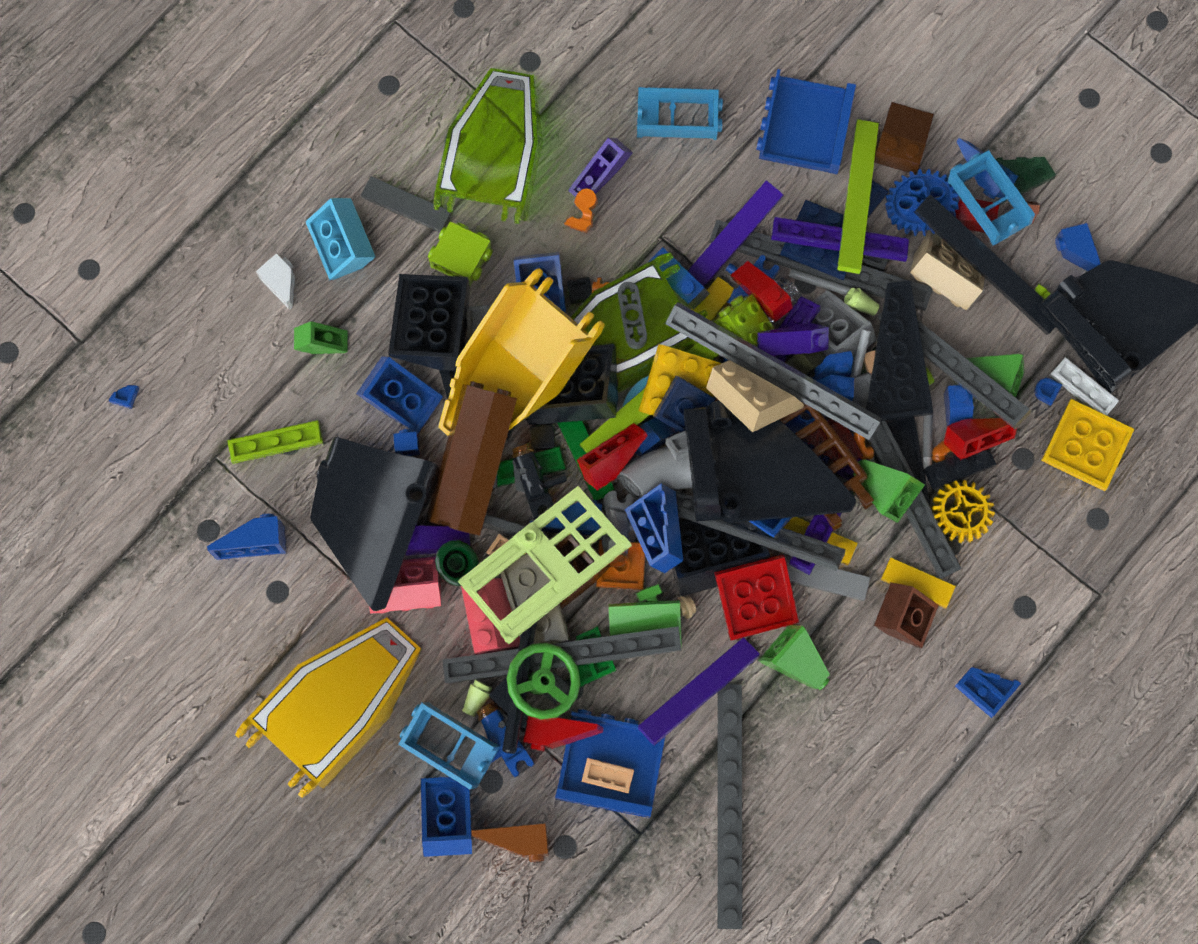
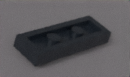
M987 449L962 460L957 456H953L925 467L923 471L934 491L956 480L959 481L990 469L996 465V462L990 450Z

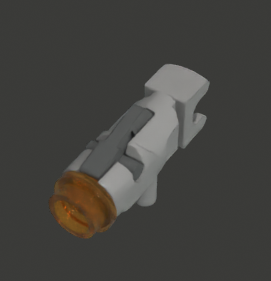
M610 491L603 499V512H606V518L620 534L630 541L628 532L634 531L625 509L632 504V495L628 494L626 498L618 501L616 491ZM607 534L602 536V546L605 553L615 545V542ZM628 549L610 562L608 566H625V561L628 560Z

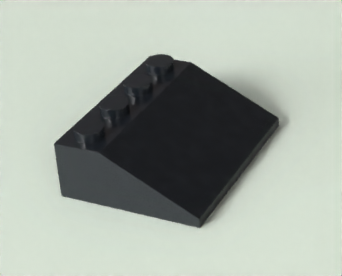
M399 274L388 352L389 357L436 370L456 371L457 358L464 348L467 324L466 307L469 306L470 299L468 277Z
M615 344L591 346L559 395L525 419L528 424L537 425L616 418L618 382Z
M684 520L679 522L683 561L673 567L672 571L680 596L717 587L714 572L770 558V554L766 546L691 520Z

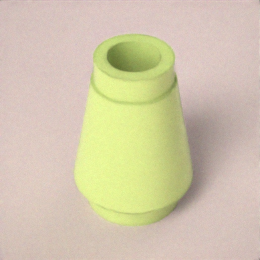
M851 288L844 298L845 304L853 310L874 316L879 309V304L860 288Z
M475 680L473 684H470L462 711L475 717L489 699L492 688L483 682Z

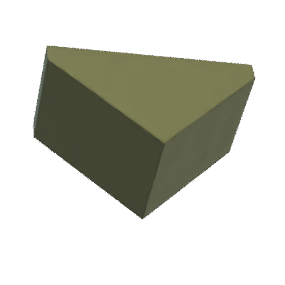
M821 351L795 354L786 364L810 377L814 374V369L823 362L826 356Z

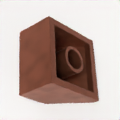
M890 583L874 626L889 636L922 648L939 605L913 586Z

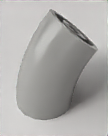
M667 446L659 448L627 463L618 475V479L636 500L661 483L672 490L692 488L689 456L676 461Z

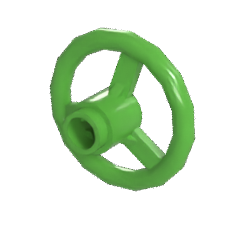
M549 643L531 644L519 651L510 663L507 674L508 693L516 707L526 715L541 720L556 718L568 711L578 697L581 684L579 669L572 656L561 647ZM543 652L540 669L531 672L527 682L517 685L516 677L523 661L534 653ZM554 655L565 663L570 672L571 686L568 696L555 686V677L550 671ZM528 691L534 695L548 693L560 705L553 709H537L525 702L520 694Z

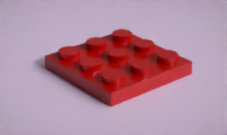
M784 555L714 572L726 627L731 641L799 623Z

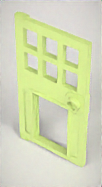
M577 486L459 579L458 583L499 630L505 642L510 644L625 550L629 549L632 544L624 535L620 534L581 488ZM578 501L585 508L586 512L570 523L562 512ZM592 517L601 528L585 540L576 529ZM558 518L565 526V529L549 540L541 529L553 519ZM569 534H572L580 545L564 557L555 546ZM607 534L615 542V545L602 556H599L591 545ZM583 551H586L594 562L582 572L577 573L570 565V562ZM527 553L548 577L550 582L500 621L477 591Z

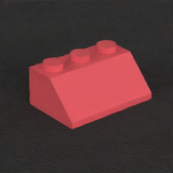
M436 557L403 560L387 607L379 611H373L370 608V614L399 610L409 611L418 608L429 609L441 606L440 575L436 569Z
M502 578L492 579L477 591L500 621L512 612ZM461 586L475 655L519 648L520 636L512 643H506L499 630Z

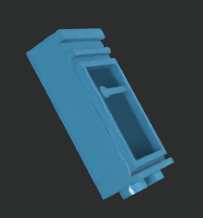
M639 87L637 138L676 137L711 138L717 140L718 132H722V119L718 118V111H722L723 98H718L719 90ZM659 103H671L669 106L671 110V125H658ZM674 103L708 104V127L674 126V110L676 109Z
M989 150L983 154L977 153L970 158L969 162L964 165L958 164L951 169L948 183L952 185L987 234L993 246L1032 224L1035 213ZM986 170L1005 197L986 208H981L964 185V182ZM1008 200L1014 209L990 221L986 212Z
M430 702L418 704L411 714L413 719L409 726L406 725L400 733L401 740L398 745L468 789L477 788L500 746L433 706ZM432 715L462 733L451 755L447 756V762L417 744ZM465 736H467L476 743L461 770H459L450 763L455 760V754Z

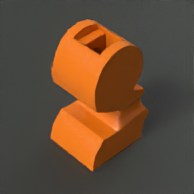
M582 189L576 195L574 201L575 205L583 213L582 218L577 219L572 216L566 220L564 225L587 234L589 229L593 227L594 213L591 210L598 204V198L591 189Z

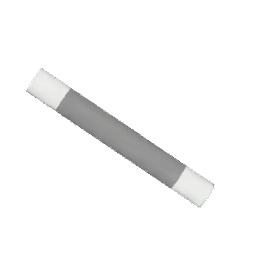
M933 414L923 416L924 469L932 465Z

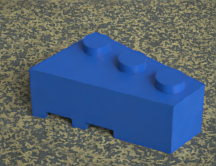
M661 483L628 506L625 512L649 565L666 573L683 561L676 491Z

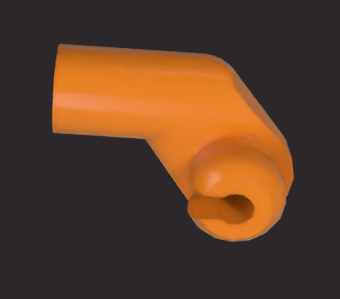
M854 432L853 446L859 458L871 460L874 457L873 448L866 447L865 438Z
M941 441L932 450V460L936 463L945 460V456L952 452L944 445V441Z

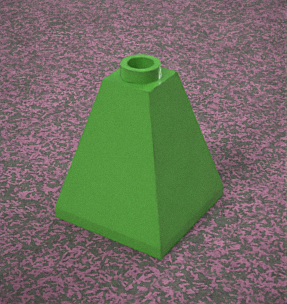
M1012 354L966 358L1016 398L1025 373L1023 355Z
M865 459L858 461L868 475L861 485L874 499L872 503L882 515L898 523L925 484L907 473Z
M801 625L787 626L758 660L760 663L814 689L821 690L829 682L827 677L830 674L807 630Z

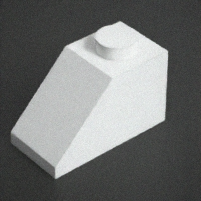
M275 254L256 273L260 280L290 310L293 307L295 276L292 271L293 265L286 257L281 259Z

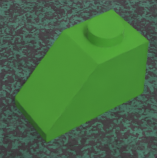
M310 321L294 328V350L310 354L347 353L348 330Z

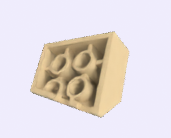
M928 230L914 254L910 273L917 281L925 282L931 286L935 293L943 294L950 299V302L956 307H962L967 310L983 291L985 278L942 238Z
M731 360L712 368L706 387L752 432L804 407V404L793 395Z

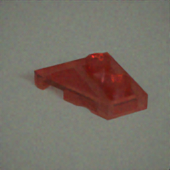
M833 419L828 421L855 459L862 458L863 454L850 430ZM819 428L803 440L816 447L827 440L828 437L822 428ZM835 446L823 453L824 456L831 458L833 462L842 457Z

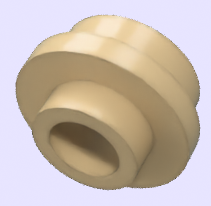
M680 596L677 598V600H680V616H684L686 619L691 618L692 614L696 613V606L690 596Z

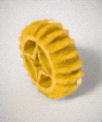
M957 480L952 483V486L946 484L944 490L940 489L937 492L939 497H934L932 500L936 504L931 507L932 512L937 513L934 514V517L939 520L938 526L944 528V535L947 532L951 534L949 537L950 541H953L958 536L959 543H962L965 537L970 543L973 541V536L976 539H980L982 537L981 532L986 534L989 531L987 526L993 524L990 518L994 517L995 512L988 509L993 508L994 503H987V500L991 497L990 494L983 496L984 487L976 490V482H973L970 487H968L967 480H963L961 486ZM955 496V507L945 511L946 500ZM965 496L972 498L976 503L968 502ZM960 508H962L963 511H968L965 516L963 512L958 511ZM980 512L979 523L971 527V515ZM949 520L958 521L960 527L955 526Z

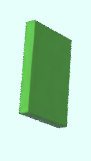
M680 600L608 604L610 636L678 626L681 641Z

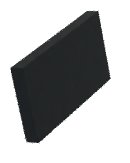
M915 417L886 421L914 477L925 484L922 492L930 505ZM874 453V463L880 464Z

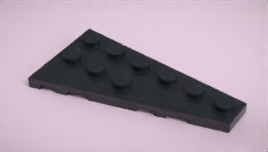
M910 280L887 283L866 404V410L882 418L881 422L927 416L934 413Z

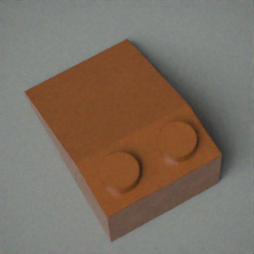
M545 823L471 831L475 839L520 857L529 858L530 862L544 861V856H549L547 826Z

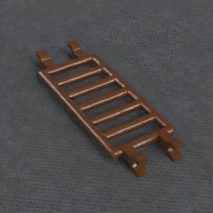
M803 403L804 407L779 419L782 423L786 424L808 410L815 420L795 434L803 440L819 428H822L828 439L813 448L812 451L817 456H820L835 446L842 457L827 467L835 473L848 464L856 475L843 483V485L849 491H853L865 510L873 506L872 502L874 499L861 485L867 479V473L822 413ZM837 513L824 514L834 531L842 526V520Z

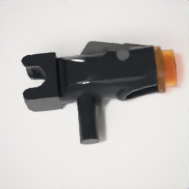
M527 443L513 448V455L511 456L513 459L516 490L525 493L534 519H537L539 517L538 507L544 504L548 509L554 505L548 488L567 482L565 473L550 478L544 477L541 471L543 467L533 453L534 448H531L530 444Z

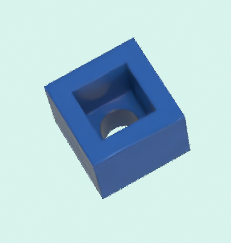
M403 429L399 433L393 434L396 454L405 456L420 455L417 431L413 432L411 429Z

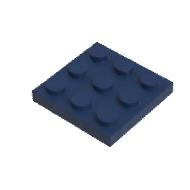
M805 200L796 220L842 228L844 215ZM785 242L781 250V256L838 279L844 280L847 274L845 271L837 270L839 251Z

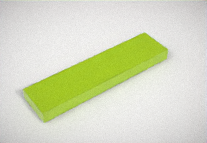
M316 420L227 440L231 462L235 464L323 444L319 421Z

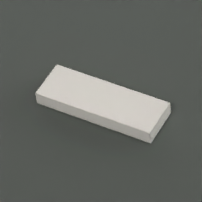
M1066 357L1049 375L1086 406L1106 416L1119 402L1116 397Z

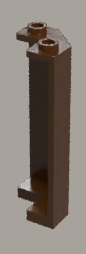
M471 381L470 385H462L426 519L436 524L449 526L458 531L480 536L517 398L510 397L511 392L498 389L497 393L484 390V384Z

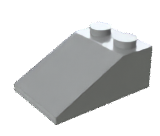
M826 290L813 301L820 305L821 310L812 323L829 327V350L823 351L827 356L851 351L853 359H855L862 328L871 330L867 348L877 341L872 324L830 291Z

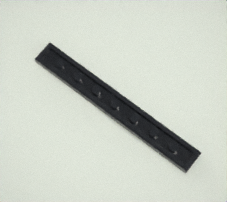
M931 194L928 195L914 213L1046 335L1050 334L1055 326L1039 307V303L1044 299Z

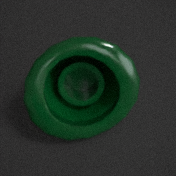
M451 540L443 544L437 551L435 564L442 579L454 586H461L458 580L479 564V560L474 549L467 543L460 540Z

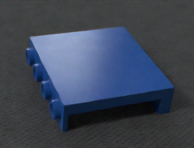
M777 69L776 77L771 76L769 90H773L772 97H767L765 110L769 111L768 117H763L760 129L764 130L763 138H758L756 150L760 151L759 159L838 174L856 84L847 83L846 89L783 77L780 76L781 70Z
M578 709L577 713L572 712L571 720L598 724L604 729L603 733L566 744L555 800L650 818L665 737L654 746L639 731V721L625 718L624 722L617 721L615 716L601 714V717L591 716V711ZM587 758L634 769L629 793L581 782Z

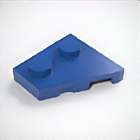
M847 351L828 355L814 369L815 375L812 379L819 380L830 375L850 377L853 364L852 352Z
M971 667L955 687L992 718L1021 683L1017 680L1000 678V675L985 673L983 670Z

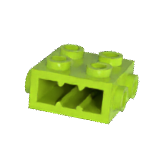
M450 221L447 228H442L437 246H433L429 251L430 266L448 276L468 277L469 286L471 287L473 281H478L482 273L481 267L484 261L488 262L492 256L491 241L483 233L477 232L476 234L469 231L466 225L462 223L455 224Z
M753 294L744 298L740 295L730 302L731 307L727 306L719 311V317L713 322L758 347V332L774 330V327Z

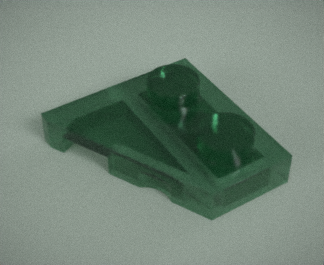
M998 157L995 159L1019 176L1014 186L1021 195L1056 177L1055 172L1045 157H1016L1015 160H1003V157Z

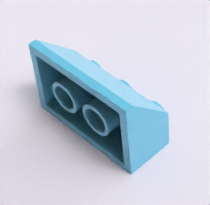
M330 198L306 221L329 280H335L360 270L376 257L351 198Z

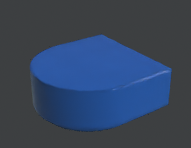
M1043 378L1038 381L1034 388L1035 396L1040 401L1051 406L1062 384L1050 378Z

